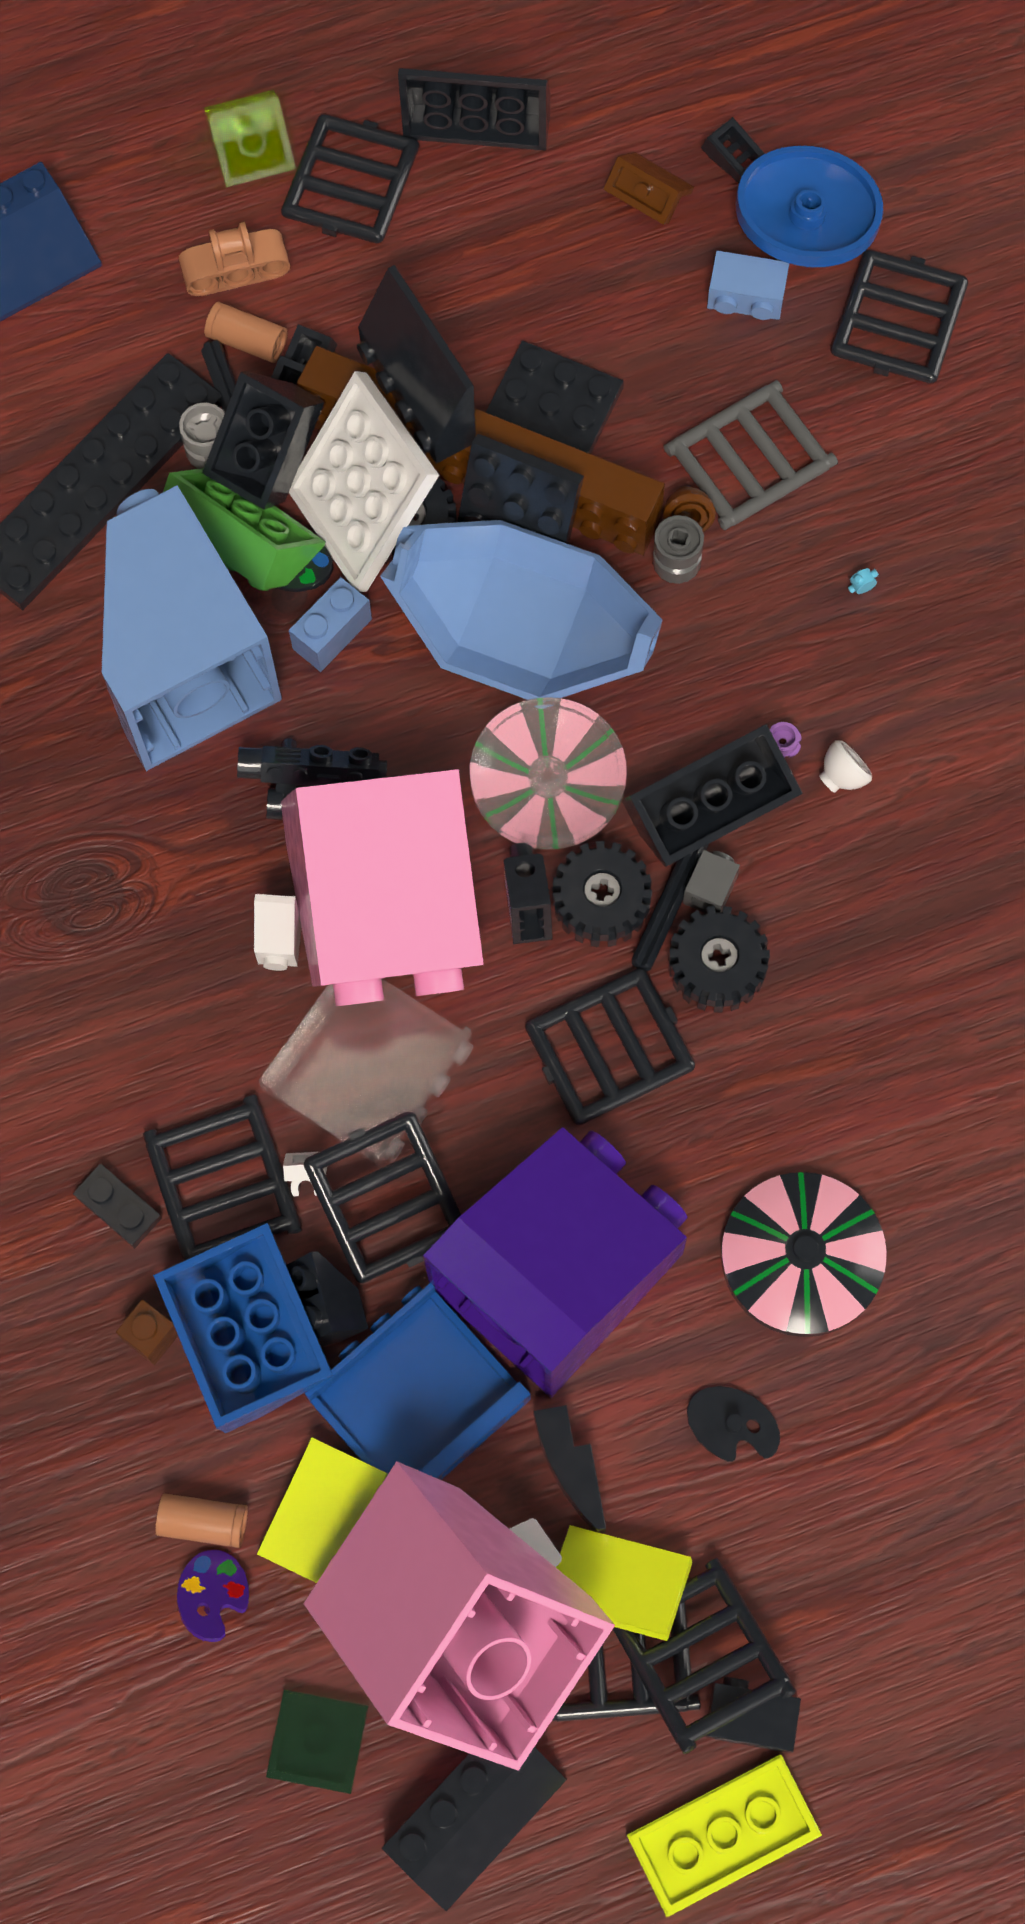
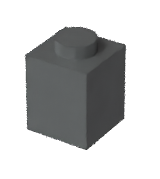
M703 850L685 889L683 904L704 913L706 912V907L715 906V912H722L723 906H725L738 878L740 865L734 863V859L723 852L714 851L710 853Z

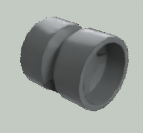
M679 515L668 517L659 524L655 531L652 564L659 577L669 583L680 584L688 582L700 570L704 534L701 526L695 520Z

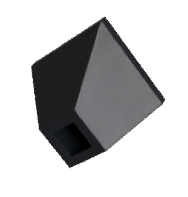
M318 1251L310 1252L286 1265L321 1347L344 1341L369 1329L359 1289Z

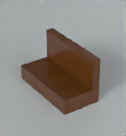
M636 152L618 156L603 190L665 225L670 222L681 197L692 194L694 186Z

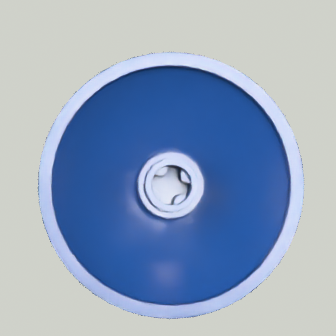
M814 146L784 147L760 156L749 165L742 175L735 202L739 224L747 237L758 248L778 260L804 267L835 266L858 257L875 240L883 216L882 196L870 174L850 158L835 151Z

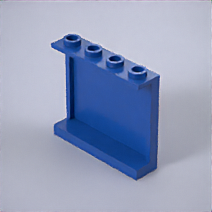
M429 1283L424 1289L420 1285L412 1289L401 1301L404 1306L393 1316L386 1313L379 1318L370 1328L373 1334L360 1344L356 1340L347 1346L339 1355L342 1361L331 1370L333 1376L304 1394L361 1461L388 1474L397 1461L442 1480L531 1400V1394L520 1382L517 1383L436 1293L433 1284Z

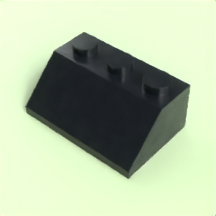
M241 371L202 474L264 510L285 502L325 401L293 383L248 371Z

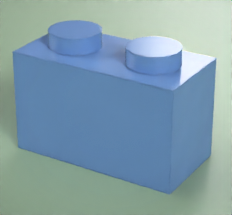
M716 251L707 308L714 309L723 314L739 313L751 315L760 320H780L789 263Z
M340 577L289 629L293 650L321 672L372 620L369 599Z

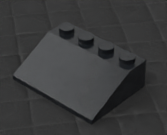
M399 68L398 80L403 136L420 141L546 151L550 121V89L547 80Z
M393 265L387 269L358 326L360 343L357 344V350L366 365L372 363L377 371L375 376L382 391L385 394H392L396 401L394 403L395 409L404 424L410 422L415 430L414 438L417 445L424 454L429 452L437 464L471 446L472 441L476 437L474 385L396 266Z

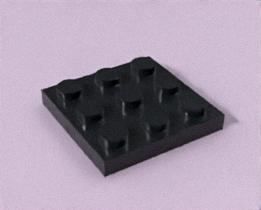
M522 341L486 413L591 454L623 390L624 381Z
M477 434L471 444L457 523L502 520L569 544L584 476Z

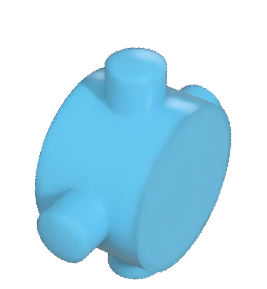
M869 568L858 571L850 578L852 585L848 587L851 593L856 591L857 594H863L871 590L877 584L875 577L879 575L875 569L871 571Z

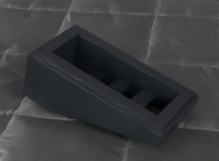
M733 117L707 137L701 147L710 159L738 183H740L741 177L746 170L741 164L747 159L754 162L765 154ZM729 140L732 145L726 149L723 143ZM739 149L743 154L735 159L732 154Z

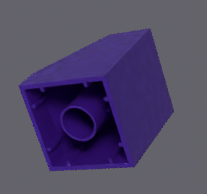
M563 1127L463 1213L423 1255L428 1281L433 1284L436 1293L550 1398L558 1392L682 1256L687 1237L678 1230L688 1219L687 1214L672 1197L655 1185H650L640 1196L617 1176V1173L626 1165V1161L605 1138L590 1130L579 1142Z

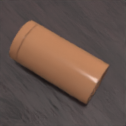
M216 302L211 308L204 330L205 336L210 339L218 340L225 345L271 363L277 362L287 340V328L221 302Z
M163 1493L156 1519V1536L241 1548L246 1530L248 1506Z

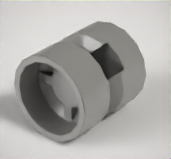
M207 402L197 403L189 407L182 414L179 422L186 457L190 464L197 469L205 467L225 414L217 405Z

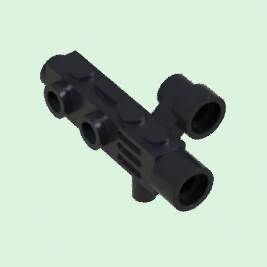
M286 738L282 741L281 747H239L237 778L261 779L260 782L276 783V788H268L266 819L282 820L281 801L296 788V785L319 786L386 778L387 760H379V753H372L370 750L362 747H356L350 751L332 750L326 745H315L310 749L297 748V743L294 739Z

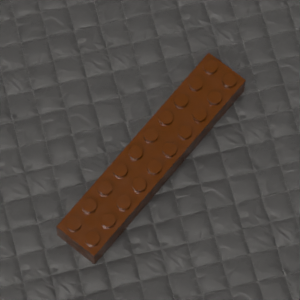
M319 346L315 347L297 381L298 387L325 401L315 425V429L321 430L355 371L368 374L398 416L394 406L396 401L391 393L385 394L382 391L375 376L377 371L374 368ZM475 409L476 435L481 434L584 476L573 528L578 529L584 536L590 539L597 540L600 538L613 543L616 548L625 553L635 552L644 556L662 519L665 483ZM410 422L406 424L403 423V425L408 430L412 438L415 440V430L413 429ZM471 446L437 464L429 452L425 453L434 469L445 480L453 484H464Z

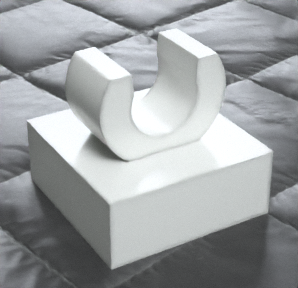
M318 1152L285 1154L283 1164L284 1181H292L291 1193L294 1197L299 1196V1184L305 1180L310 1181L303 1165L305 1159ZM327 1167L323 1168L325 1175H326Z

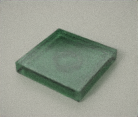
M284 1690L266 1778L352 1794L369 1706Z

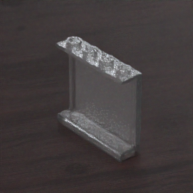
M383 978L384 1000L344 1006L335 1005L333 984H330L325 988L259 1079L262 1091L339 1142L349 1138L347 1133L363 1127L364 1131L406 1111L414 1112L421 1124L428 1112L424 1107L433 1095L438 1098L444 1092L451 1079L448 1073L455 1063L462 1065L473 1049V1045L470 1043L472 1041L471 1029L466 1026L461 1030ZM404 1130L357 1152V1154L380 1169L386 1161L393 1163L399 1156L405 1145L402 1139L406 1132Z

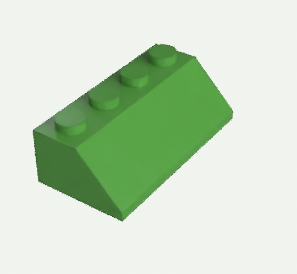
M204 468L169 473L163 492L178 485L226 568L240 573L248 579V583L258 590L267 591L272 588L287 586L325 546L326 542L276 506L265 510L202 474Z

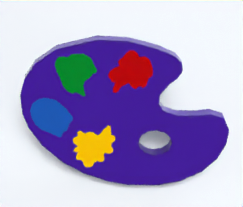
M207 1550L193 1557L184 1568L178 1583L177 1606L181 1620L191 1634L203 1641H221L225 1637V1625L223 1624L220 1612L224 1608H230L239 1613H244L248 1609L249 1585L244 1570L234 1557L224 1551ZM204 1606V1611L207 1615L201 1616L198 1614L197 1609Z

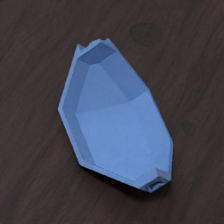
M502 520L409 525L403 527L397 538L393 560L380 575L440 668L538 704H545L643 671L654 652L663 621L600 555Z

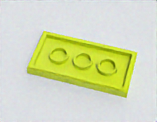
M781 1754L627 1834L630 1844L666 1917L822 1836Z

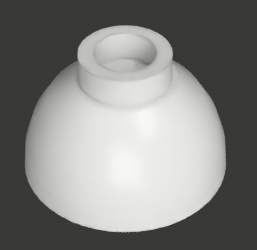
M835 740L830 745L824 758V772L819 777L832 792L835 793L840 788L847 790L858 789L872 781L870 769L849 745L840 740Z

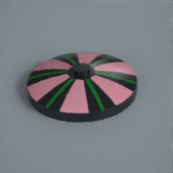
M808 1172L787 1173L760 1183L751 1189L736 1205L723 1234L721 1262L724 1278L732 1296L750 1317L761 1325L785 1335L812 1337L828 1334L847 1326L857 1319L870 1305L884 1277L886 1243L883 1230L874 1211L852 1188L822 1174Z

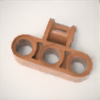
M245 222L239 223L237 228L216 232L214 229L208 230L211 243L188 248L179 255V263L187 292L193 296H205L276 279L285 275L290 270L289 259L280 231L266 229L248 233Z

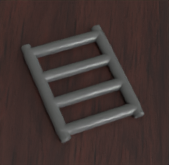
M778 380L761 387L663 446L669 457L675 455L698 488L712 500L715 511L720 516L718 523L724 531L838 464L836 456L832 452L826 454L781 394L783 388ZM767 401L813 460L812 463L797 472L794 471L750 412ZM736 419L782 479L766 490L761 487L719 430ZM707 438L751 499L733 509L688 447Z

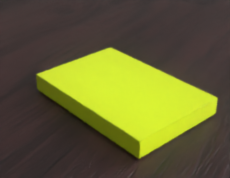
M311 1438L257 1555L317 1583L330 1560L336 1555L388 1473L315 1438Z
M570 1525L560 1552L562 1560L556 1568L592 1597L615 1624L614 1627L668 1641L692 1566L691 1557Z

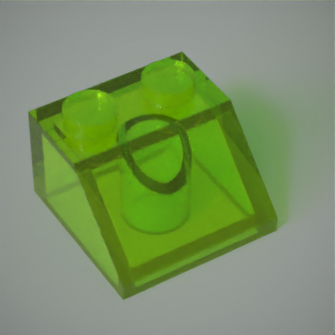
M274 90L204 107L212 143L226 187L296 169L279 98Z

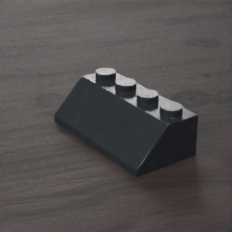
M767 724L621 801L641 838L666 867L803 793Z
M535 1747L519 1771L469 1753L389 1839L382 1849L421 1889L447 1911L567 1779Z

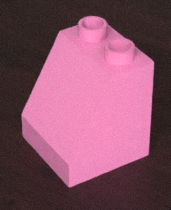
M459 770L295 788L281 801L287 852L299 908L312 986L333 984L336 1006L384 1000L382 978L413 974L416 996L464 990L461 968L483 965Z
M397 1461L383 1483L376 1490L372 1500L336 1555L330 1560L321 1578L303 1603L387 1725L518 1771L615 1626L590 1595L463 1490Z

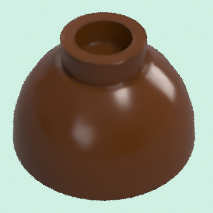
M683 486L667 499L663 508V521L668 517L676 515L687 516L695 520L701 526L702 531L705 532L713 524L716 511L712 500L706 493L690 486Z

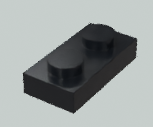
M99 1164L73 1193L82 1204L134 1249L162 1219L160 1214L102 1164Z

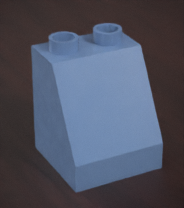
M178 485L161 494L154 489H145L132 494L119 505L116 513L117 516L107 521L102 675L123 731L146 771L282 700L268 637Z

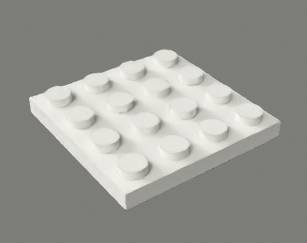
M355 371L300 464L289 494L318 537L326 542L325 547L350 585L359 592H367L396 546L397 538L403 527L409 525L439 474L368 374Z

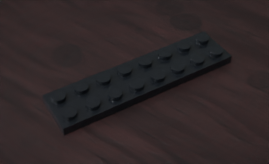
M167 353L0 523V593L23 611L107 524V521L116 515L119 505L126 498L138 492L183 446L184 443L179 427L182 414L189 407L197 403L207 402L220 407L221 393Z

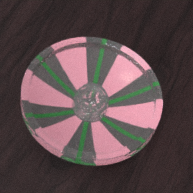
M562 698L529 699L503 710L481 732L473 748L470 761L471 790L474 801L484 819L505 838L515 843H527L535 849L567 848L582 843L596 835L610 822L617 812L626 786L627 769L625 754L619 738L612 727L590 708Z

